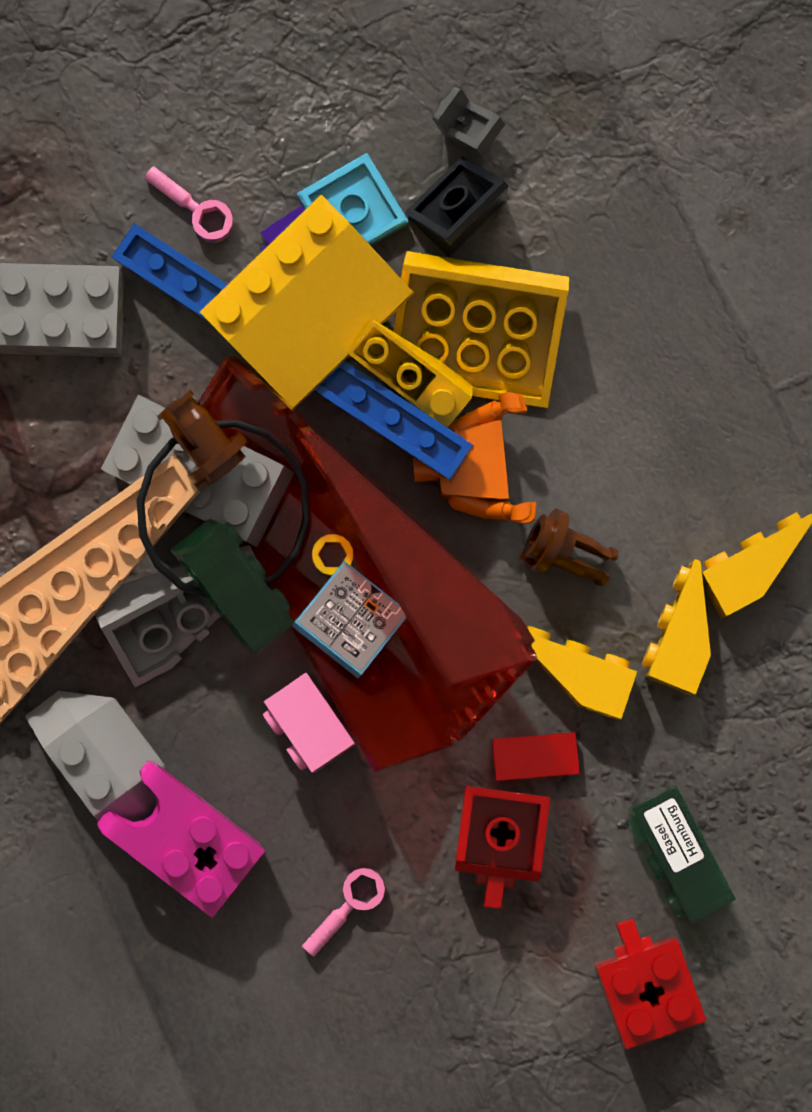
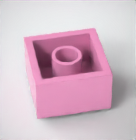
M307 673L264 701L269 709L263 713L264 718L276 735L280 736L285 732L293 744L286 750L302 771L308 767L312 773H316L356 745Z

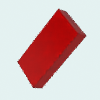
M576 732L492 739L495 781L579 774Z

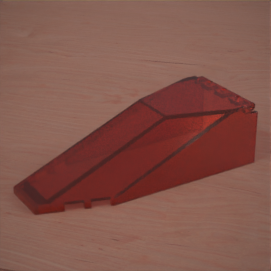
M236 356L225 358L197 404L207 410L215 421L236 419L268 430L294 453L309 485L311 520L300 554L283 575L267 587L374 772H378L449 748L455 743L453 739L463 740L477 725L478 721L490 711L518 678L536 661L537 655L531 646L535 639L527 626L503 600L434 534ZM235 427L222 428L229 439L238 433H242L248 441L244 445L245 447L284 465L294 473L288 458L266 438ZM295 473L258 547L241 540L244 546L249 545L266 578L277 570L293 550L302 523L301 486ZM328 534L343 536L350 542L353 549L351 566L395 600L406 615V619L359 678L355 677L292 627L294 622L332 577L319 572L312 561V551L315 543L321 537ZM325 543L319 553V557L325 567H340L346 554L340 544Z

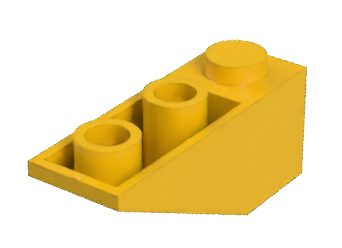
M375 320L371 321L347 352V354L413 405L447 428L472 399L473 386L440 360Z
M798 512L776 523L778 532L764 538L762 532H759L740 542L742 551L728 558L726 552L723 551L703 562L706 568L702 572L703 587L720 619L765 595L812 524V513L801 519Z
M696 559L689 563L688 568L681 565L672 589L678 591L673 606L668 604L664 606L657 624L658 628L663 629L658 644L656 645L652 642L649 644L642 661V666L648 668L644 676L645 678L689 696L696 694L711 657L701 561Z
M528 626L526 632L520 630L516 632L514 639L578 707L615 720L622 719L638 672L628 668L630 661L612 654H606L605 660L589 655L590 647L571 640H567L565 646L549 641L550 633L535 627Z

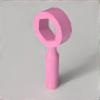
M153 166L147 172L144 178L147 182L180 207L188 208L193 212L192 224L200 239L208 243H218L230 236L234 220L226 204L218 200H207L199 205L192 199L190 193ZM218 210L226 218L223 229L208 233L201 226L204 213Z
M359 868L348 875L343 887L346 902L339 909L333 910L302 945L313 957L316 956L322 947L343 926L347 915L354 908L369 910L380 904L384 897L385 885L379 873L370 868ZM360 875L375 879L378 894L367 903L353 898L351 883Z

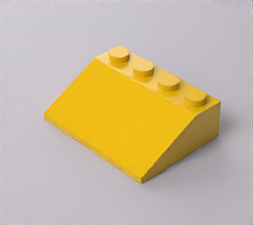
M320 195L208 303L200 313L263 379L295 409L350 356L347 354L348 350L372 320L382 325L414 292L358 231Z
M407 251L401 279L414 294L396 311L393 332L440 360L473 386L472 396L499 400L500 395L512 392L521 394L526 405L548 408L569 291V277Z

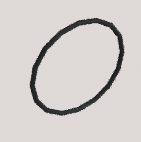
M236 419L215 421L221 429L235 427L266 438L288 458L301 486L303 519L293 550L277 570L267 578L247 589L239 590L237 593L221 595L210 594L208 590L185 584L160 562L147 536L145 499L155 469L173 447L178 444L174 438H171L147 466L136 500L139 537L155 569L181 591L210 600L230 597L229 599L248 597L277 581L300 554L311 520L309 485L294 453L266 429Z

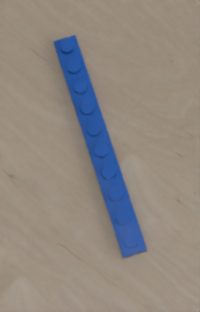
M135 223L111 256L116 262L204 320L206 318L200 311L228 285ZM346 361L314 390L315 393L450 482H452L474 449L473 444Z

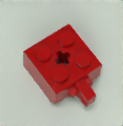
M464 786L454 870L476 873V884L486 885L483 907L501 909L504 887L514 888L515 879L539 882L550 797ZM500 821H505L506 828L513 831L512 839L506 838L503 845H497V838L490 836L491 828H498Z
M633 918L616 923L623 945L614 948L616 957L594 964L623 1047L627 1050L707 1021L678 939L670 937L653 943L650 936L640 938ZM650 982L654 987H659V991L654 993L655 1000L651 1002L645 997L639 996V994L645 991L644 984Z

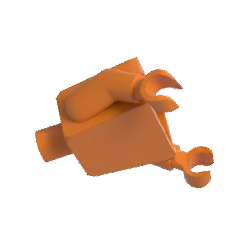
M507 392L499 396L500 402L492 401L455 419L448 427L474 445V449L452 482L413 458L415 483L439 480L441 499L448 500L450 507L455 511L482 519L508 521L511 518V522L528 524L535 519L536 502H525L517 505H512L508 502L509 493L501 421L503 415L507 413H526L527 407L521 394Z

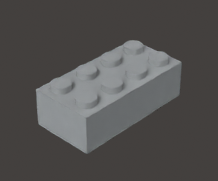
M0 263V354L122 357L125 276L120 267Z
M138 395L101 470L130 485L143 477L147 466L166 443L173 438L166 422L163 419L159 420L157 417L165 407ZM176 444L161 462L163 463L174 454H180L190 470L196 466L179 444ZM243 446L240 450L246 457L222 478L203 489L185 509V512L258 547L294 473L284 465Z

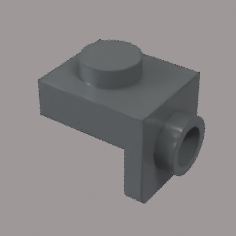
M454 87L448 96L439 103L437 111L432 118L446 139L481 157L505 126L500 116L469 101L463 90L458 87Z

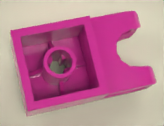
M147 760L140 769V776L144 784L156 795L157 805L153 814L145 820L132 822L121 817L116 812H108L102 816L97 825L102 834L213 918L263 855L265 849L259 841L156 762ZM208 846L211 847L210 853L212 857L206 862L203 860L202 863H199L195 855L196 850L202 848L206 851Z

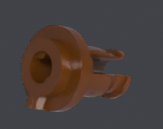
M189 390L181 398L176 399L160 412L157 417L159 420L163 419L166 422L173 438L196 465L188 472L187 476L201 492L207 486L226 475L246 457L240 449L248 441L242 433H238L229 439L208 411L196 403L192 398L193 392Z
M554 509L549 516L541 515L533 525L519 559L524 560L529 564L530 570L539 574L546 572L552 565L577 577L590 578L594 580L596 585L603 586L609 580L610 574L570 557L574 547L603 560L608 561L611 559L616 561L618 550L614 547L606 548L595 539L569 528V515L560 509Z

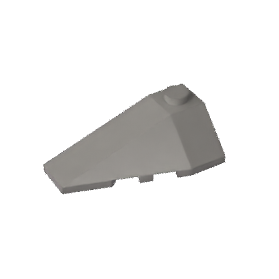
M249 545L228 551V554L247 578V584L240 590L247 589L266 578ZM189 564L169 569L185 584L207 590ZM156 573L119 586L98 610L95 617L134 687H137L173 668L182 659L180 654L196 639L201 642L210 633L208 628L224 613H232L248 597L232 598L223 604H218L216 600L181 591L164 575Z

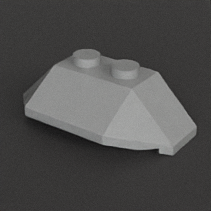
M57 691L25 715L45 752L98 821L108 812H116L121 817L132 822L145 820L153 814L157 805L156 795L144 784L140 776V769L147 760L156 762L164 769L165 764L116 698Z

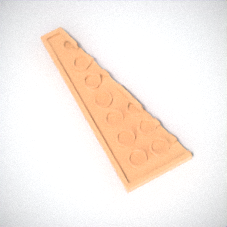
M174 454L158 465L145 499L147 536L153 547L200 493L188 478L187 474L190 469L180 454ZM144 476L0 577V724L148 554L139 537L136 501Z

